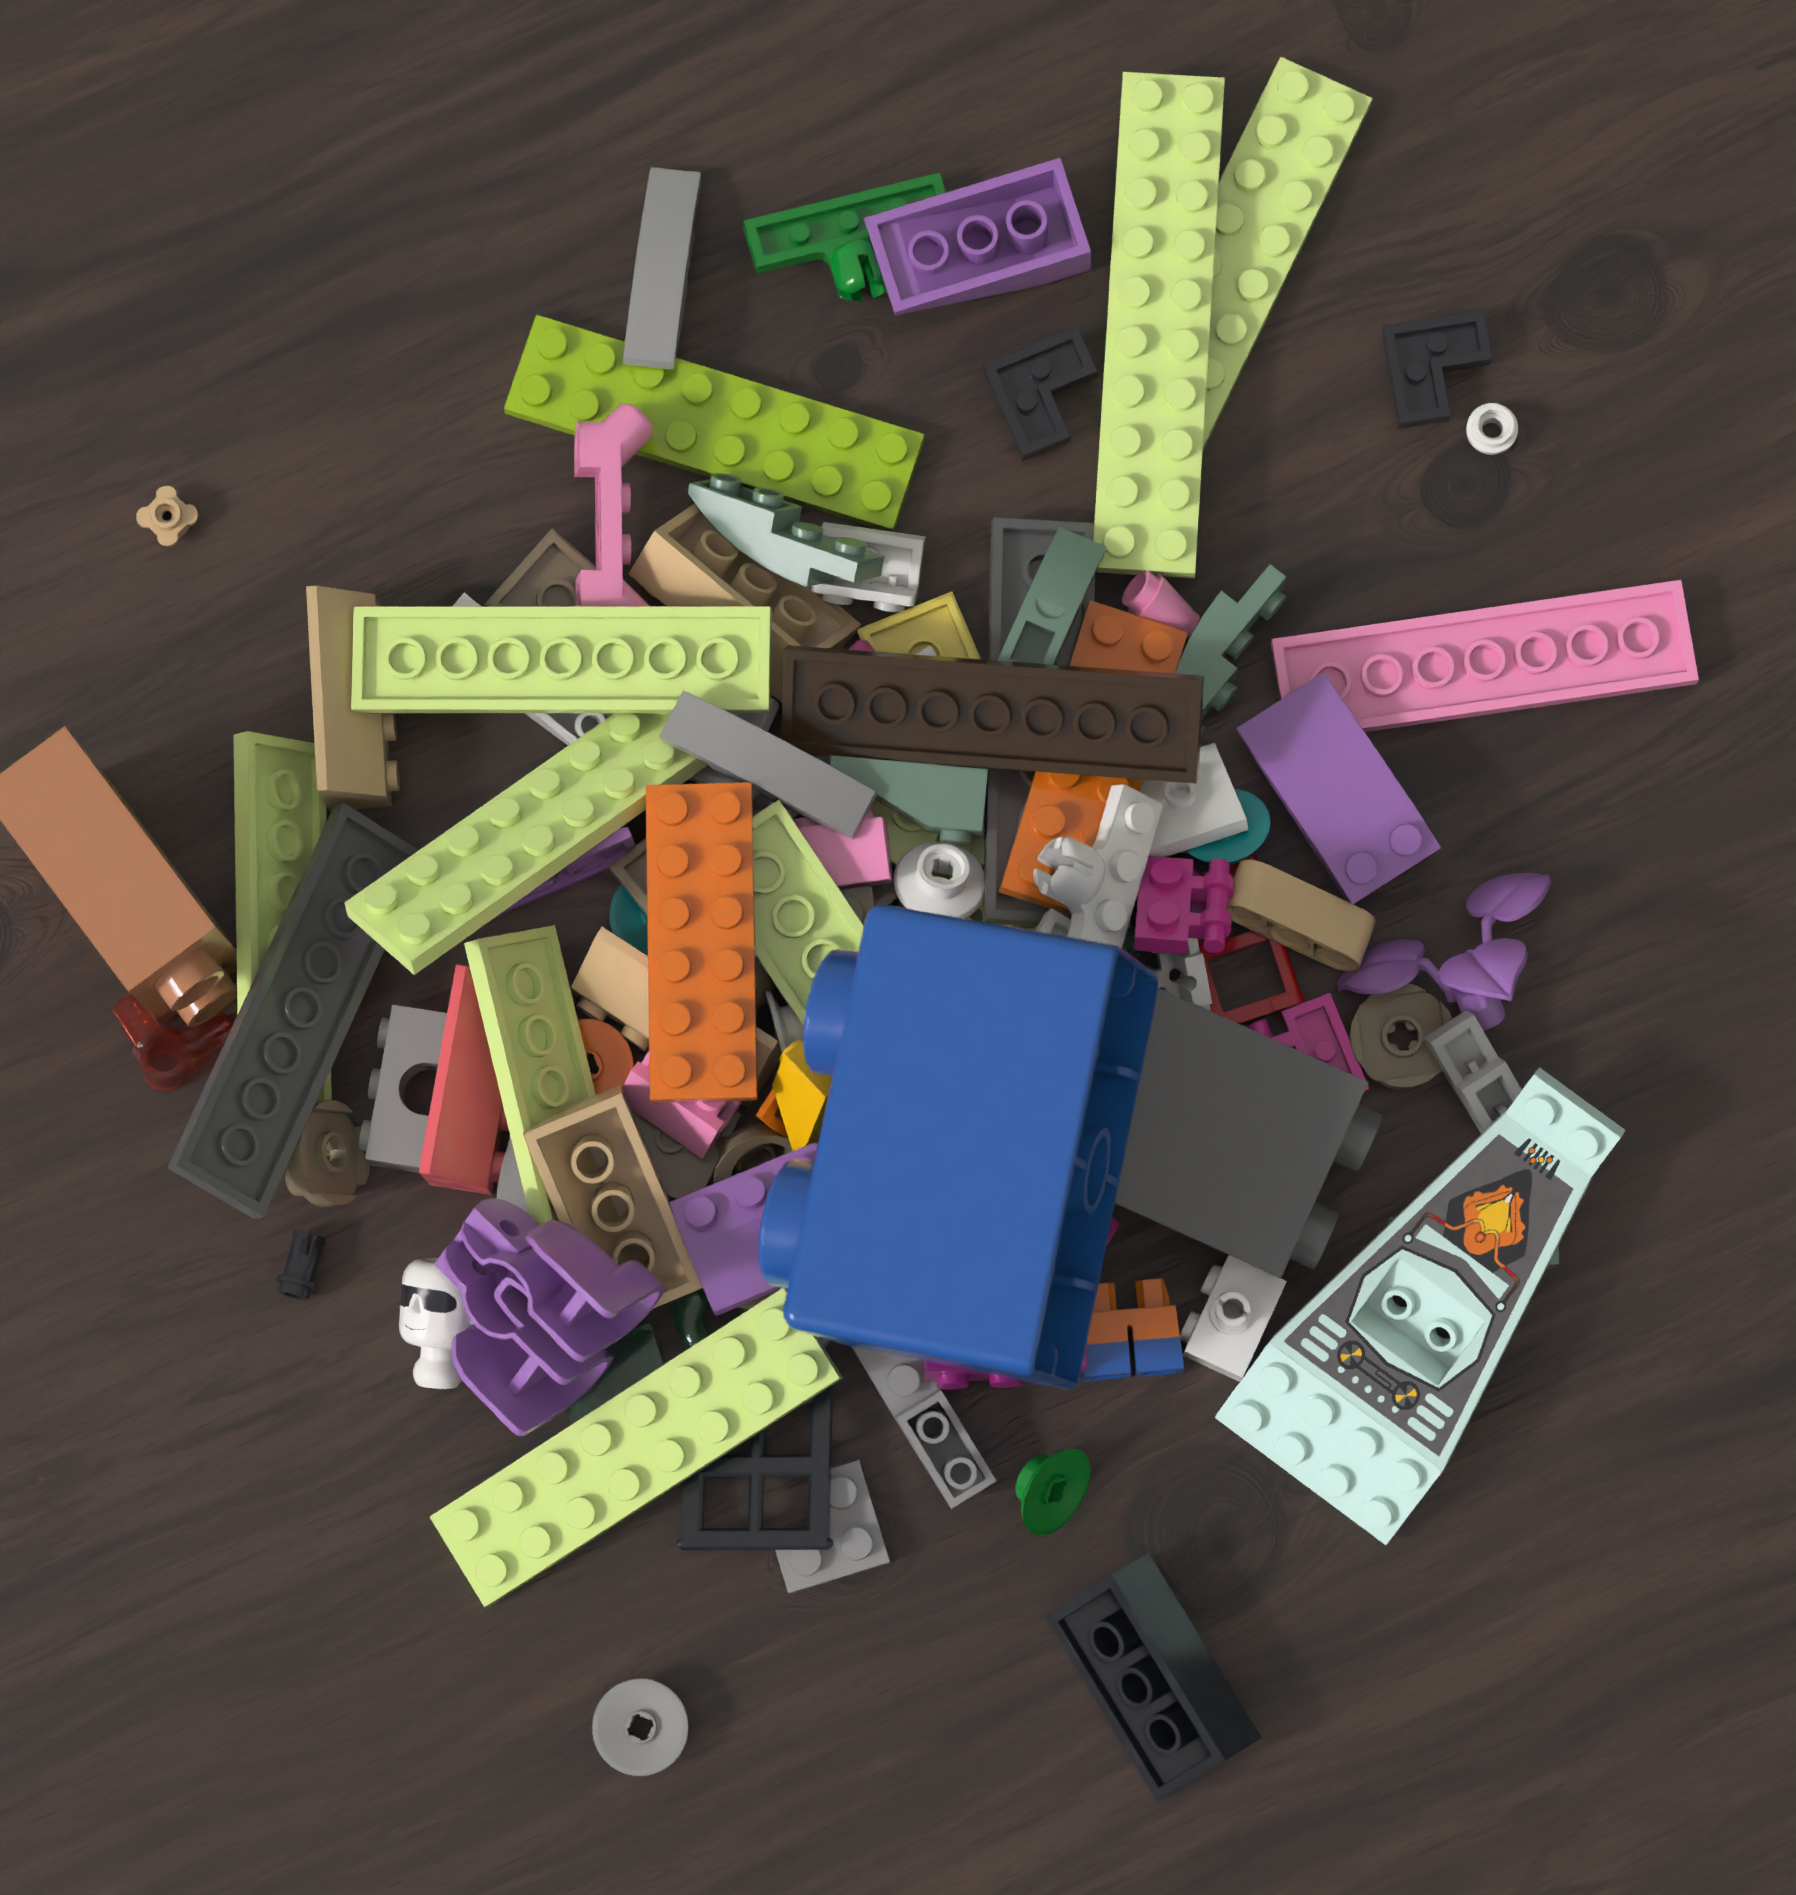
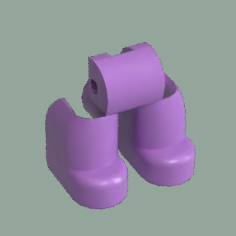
M494 1198L482 1200L472 1210L462 1224L460 1232L445 1248L434 1264L462 1292L461 1299L466 1314L474 1323L471 1327L457 1333L452 1339L454 1366L462 1381L518 1436L527 1435L579 1401L600 1380L612 1363L613 1356L605 1348L620 1340L636 1327L658 1303L666 1288L644 1265L636 1260H630L618 1265L594 1241L570 1224L550 1220L539 1226L532 1216L519 1206L506 1200Z

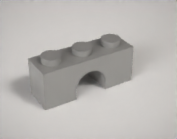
M392 1005L390 1018L382 1017L377 1047L384 1049L381 1069L373 1068L368 1088V1099L375 1100L372 1120L364 1119L359 1138V1150L366 1151L365 1160L371 1166L419 1173L429 1116L416 1114L407 1108L405 1091L410 1080L417 1074L428 1070L437 1071L447 1013Z

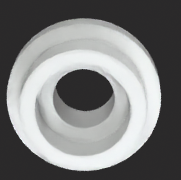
M1488 403L1481 405L1471 413L1466 425L1467 438L1470 444L1481 453L1488 455L1503 453L1516 440L1518 434L1517 419L1511 410L1501 404ZM1487 423H1494L1499 426L1501 434L1495 438L1487 437L1483 433L1482 427Z

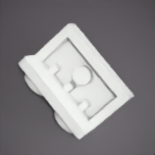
M823 522V535L834 539L849 537L861 540L867 544L866 550L885 557L881 576L851 582L835 576L834 581L813 585L811 592L823 594V600L833 604L849 605L853 604L854 599L874 601V608L889 612L904 611V606H914L918 597L925 536Z

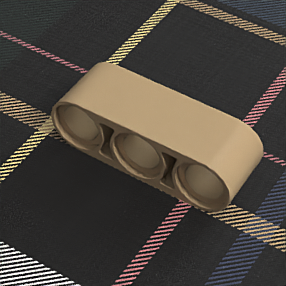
M1255 860L1240 861L1234 876V893L1228 899L1227 911L1231 914L1233 922L1329 967L1346 972L1359 970L1376 923L1374 916L1364 909L1275 867Z

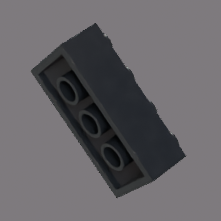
M1149 1553L1112 1573L1046 1616L1047 1621L1157 1802L1262 1738Z

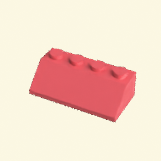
M456 965L419 1173L431 1186L492 1195L494 1182L498 1183L505 1155V1152L500 1151L503 1131L509 1132L471 970L468 966Z

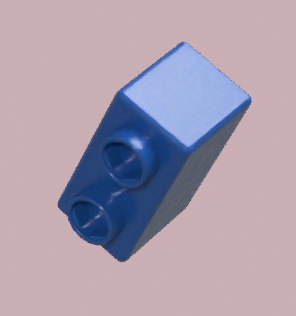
M877 905L870 909L865 919L859 952L840 948L831 950L818 967L807 1000L803 1028V1048L806 1064L813 1073L832 1077L815 1161L813 1163L794 1159L785 1162L773 1180L762 1213L758 1243L760 1271L762 1277L769 1285L788 1289L783 1309L784 1320L788 1326L795 1330L847 1346L1067 1390L1074 1389L1078 1384L1158 995L1159 978L1157 974L1122 948L1113 944L890 905Z

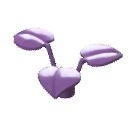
M1514 873L1493 878L1478 886L1469 895L1466 908L1469 915L1483 917L1481 921L1482 944L1475 948V950L1469 949L1466 953L1448 959L1441 966L1440 971L1428 958H1421L1425 949L1420 941L1412 939L1385 941L1365 951L1359 970L1354 972L1343 971L1337 982L1338 992L1341 990H1350L1361 994L1391 992L1411 982L1417 976L1419 970H1423L1444 991L1447 1002H1457L1461 1013L1465 1010L1473 1013L1483 1030L1498 1025L1506 1015L1501 999L1512 1000L1515 985L1526 964L1528 952L1521 941L1515 939L1492 940V926L1496 920L1511 922L1533 911L1549 891L1552 882L1550 875Z

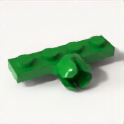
M940 172L744 220L743 229L756 273L761 274L809 261L824 260L830 267L837 293L843 300L848 302L864 301L860 290L865 288L863 275H865L872 299L885 294L887 290L864 218L946 193Z

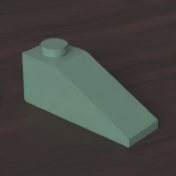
M831 755L830 766L876 791L875 799L926 831L940 834V842L970 845L972 837L983 838L988 769Z

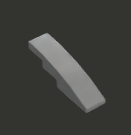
M650 167L633 275L623 365L674 370L688 291V271L694 242V222L701 188V172Z
M684 690L659 735L663 742L708 763L713 770L740 783L751 782L753 789L757 790L762 797L773 802L780 800L785 808L852 840L877 795L876 791L823 761Z
M1465 1010L1423 1039L1482 1134L1512 1105L1522 1089L1506 1061L1497 1056L1475 1015Z

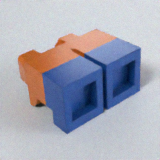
M1162 1278L1135 1281L1136 1309L1117 1310L1115 1284H1098L1086 1343L1087 1368L1085 1373H1083L1082 1382L1130 1378L1131 1365L1127 1329H1130L1132 1333L1135 1377L1183 1373L1184 1363L1176 1305L1170 1306L1169 1296Z

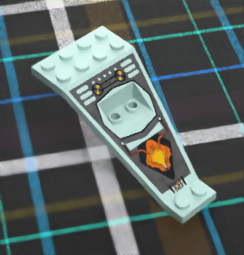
M1539 1067L1512 1105L1273 1336L1214 1418L1387 1545L1448 1464L1594 1173L1626 1130ZM1398 1295L1404 1298L1407 1307L1398 1306L1393 1301L1392 1296ZM1442 1327L1446 1329L1450 1334V1338L1440 1337L1435 1328Z

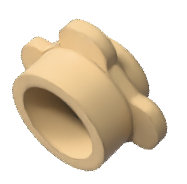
M162 486L156 491V498L149 506L141 507L137 511L136 520L140 527L151 529L162 546L170 547L175 545L179 538L188 531L189 526L197 522L198 511L195 506L183 503L177 497V491L173 487ZM165 512L172 513L170 520L166 521L163 519Z

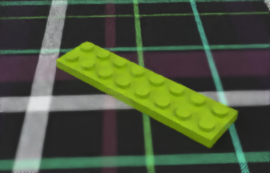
M536 315L504 406L505 414L575 436L577 421L602 422L619 404H632L652 424V438L636 455L710 478L713 473L733 475L742 480L741 486L752 490L755 488L774 489L784 494V501L874 529L894 532L925 440L924 434L676 358L674 370L623 365L624 341Z

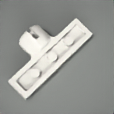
M1125 784L1111 785L1096 840L1092 847L1070 836L1052 839L1044 846L1037 860L1056 871L1051 876L1035 868L1033 871L1034 883L1040 893L1066 905L1072 913L1067 937L1113 944L1122 948L1163 808L1162 803Z

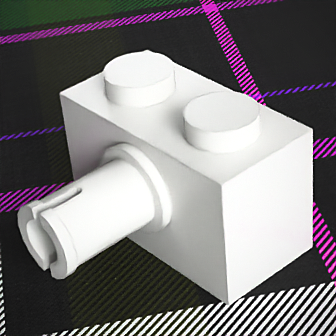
M1228 1255L1223 1267L1213 1263L1200 1291L1209 1295L1201 1315L1191 1310L1180 1334V1340L1187 1343L1183 1356L1240 1382L1287 1281Z

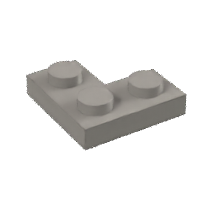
M859 1460L831 1468L830 1538L834 1542L833 1546L829 1550H775L788 1594L890 1563Z

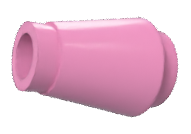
M1149 571L1137 574L1128 584L1122 597V603L1128 607V613L1188 632L1187 638L1194 632L1200 621V615L1193 610L1161 573L1153 575Z

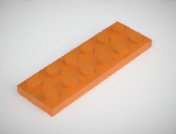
M1089 600L1068 666L1175 674L1188 632ZM1036 771L998 892L1049 909L1053 908L1058 912L1072 916L1066 905L1040 893L1034 883L1033 871L1035 868L1051 876L1056 871L1040 863L1037 860L1038 855L1047 843L1059 837L1066 838L1070 836L1092 847L1096 840L1111 785L1125 784L1140 792L1143 779Z
M752 783L646 785L651 1103L758 1100Z

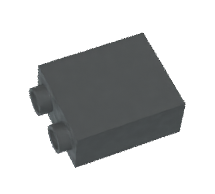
M1159 988L1115 1204L1276 1277H1282L1289 1259L1314 1270L1325 1250L1339 1216V1211L1316 1201L1333 1162L1356 1173L1358 1172L1375 1138L1383 1115L1359 1104L1367 1087V1081Z

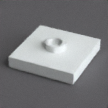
M1215 743L1200 747L1199 779L1196 784L1143 780L1140 792L1163 804L1149 856L1167 857L1249 830L1246 816Z

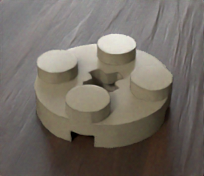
M1406 984L1391 992L1371 994L1359 1006L1349 1030L1352 1050L1364 1076L1374 1084H1380L1394 1090H1410L1428 1084L1442 1072V1069L1423 1038L1452 1020V1016L1441 1001L1439 1002L1433 995L1427 993L1425 989L1416 985ZM1404 1023L1406 1031H1415L1417 1040L1409 1042L1408 1050L1400 1051L1397 1044H1390L1387 1035L1394 1033L1395 1024Z
M336 1100L315 1103L287 1165L288 1170L285 1180L289 1191L294 1196H304L310 1203L316 1206L330 1207L352 1202L357 1197L352 1195L356 1187L364 1185L369 1176L370 1164L365 1160L366 1151L359 1150L362 1126H353L351 1119L346 1115L353 1112L344 1103ZM326 1150L330 1151L329 1161L326 1156Z

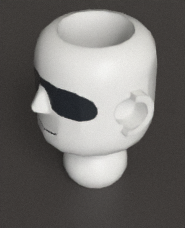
M438 1258L416 1259L407 1266L403 1274L399 1332L402 1338L411 1345L421 1347L420 1358L413 1368L414 1380L418 1386L426 1388H457L462 1379L454 1366L452 1339L457 1333L471 1327L474 1323L466 1314L461 1299L462 1292L434 1265Z

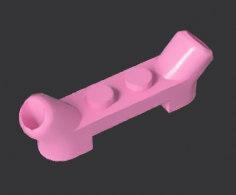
M619 404L602 422H576L574 477H595L596 570H581L575 579L576 606H649L623 580L622 565H630L631 536L630 534H622V514L630 513L631 490L630 483H621V468L652 438V424L650 420L632 404Z

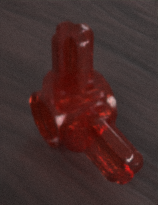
M131 994L121 998L113 1006L114 1014L135 1045L130 1053L140 1067L144 1081L157 1091L169 1092L181 1086L189 1074L199 1069L197 1063L199 1059L224 1045L233 1026L229 1018L223 1012H219L208 1021L180 1034L176 1029H161L154 1016ZM161 1053H169L178 1059L177 1065L172 1070L166 1072L155 1070L150 1065V1062L156 1055Z

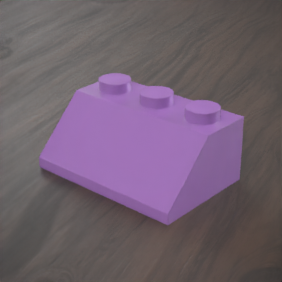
M816 1142L669 1202L686 1250L715 1316L782 1289V1287L769 1285L761 1275L758 1260V1243L762 1213L770 1187L785 1162L794 1159L814 1163L818 1147Z

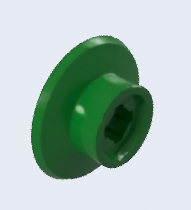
M1062 1449L1050 1456L1041 1454L1032 1458L1023 1467L1016 1482V1496L1022 1502V1519L1031 1533L1042 1536L1057 1531L1071 1519L1083 1501L1091 1475L1090 1462L1084 1452L1079 1449Z

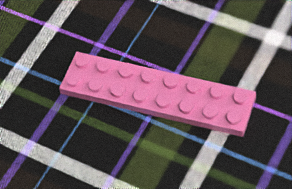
M1681 580L1271 640L1279 700L1320 674L1325 673L1364 732L1695 685L1699 680Z

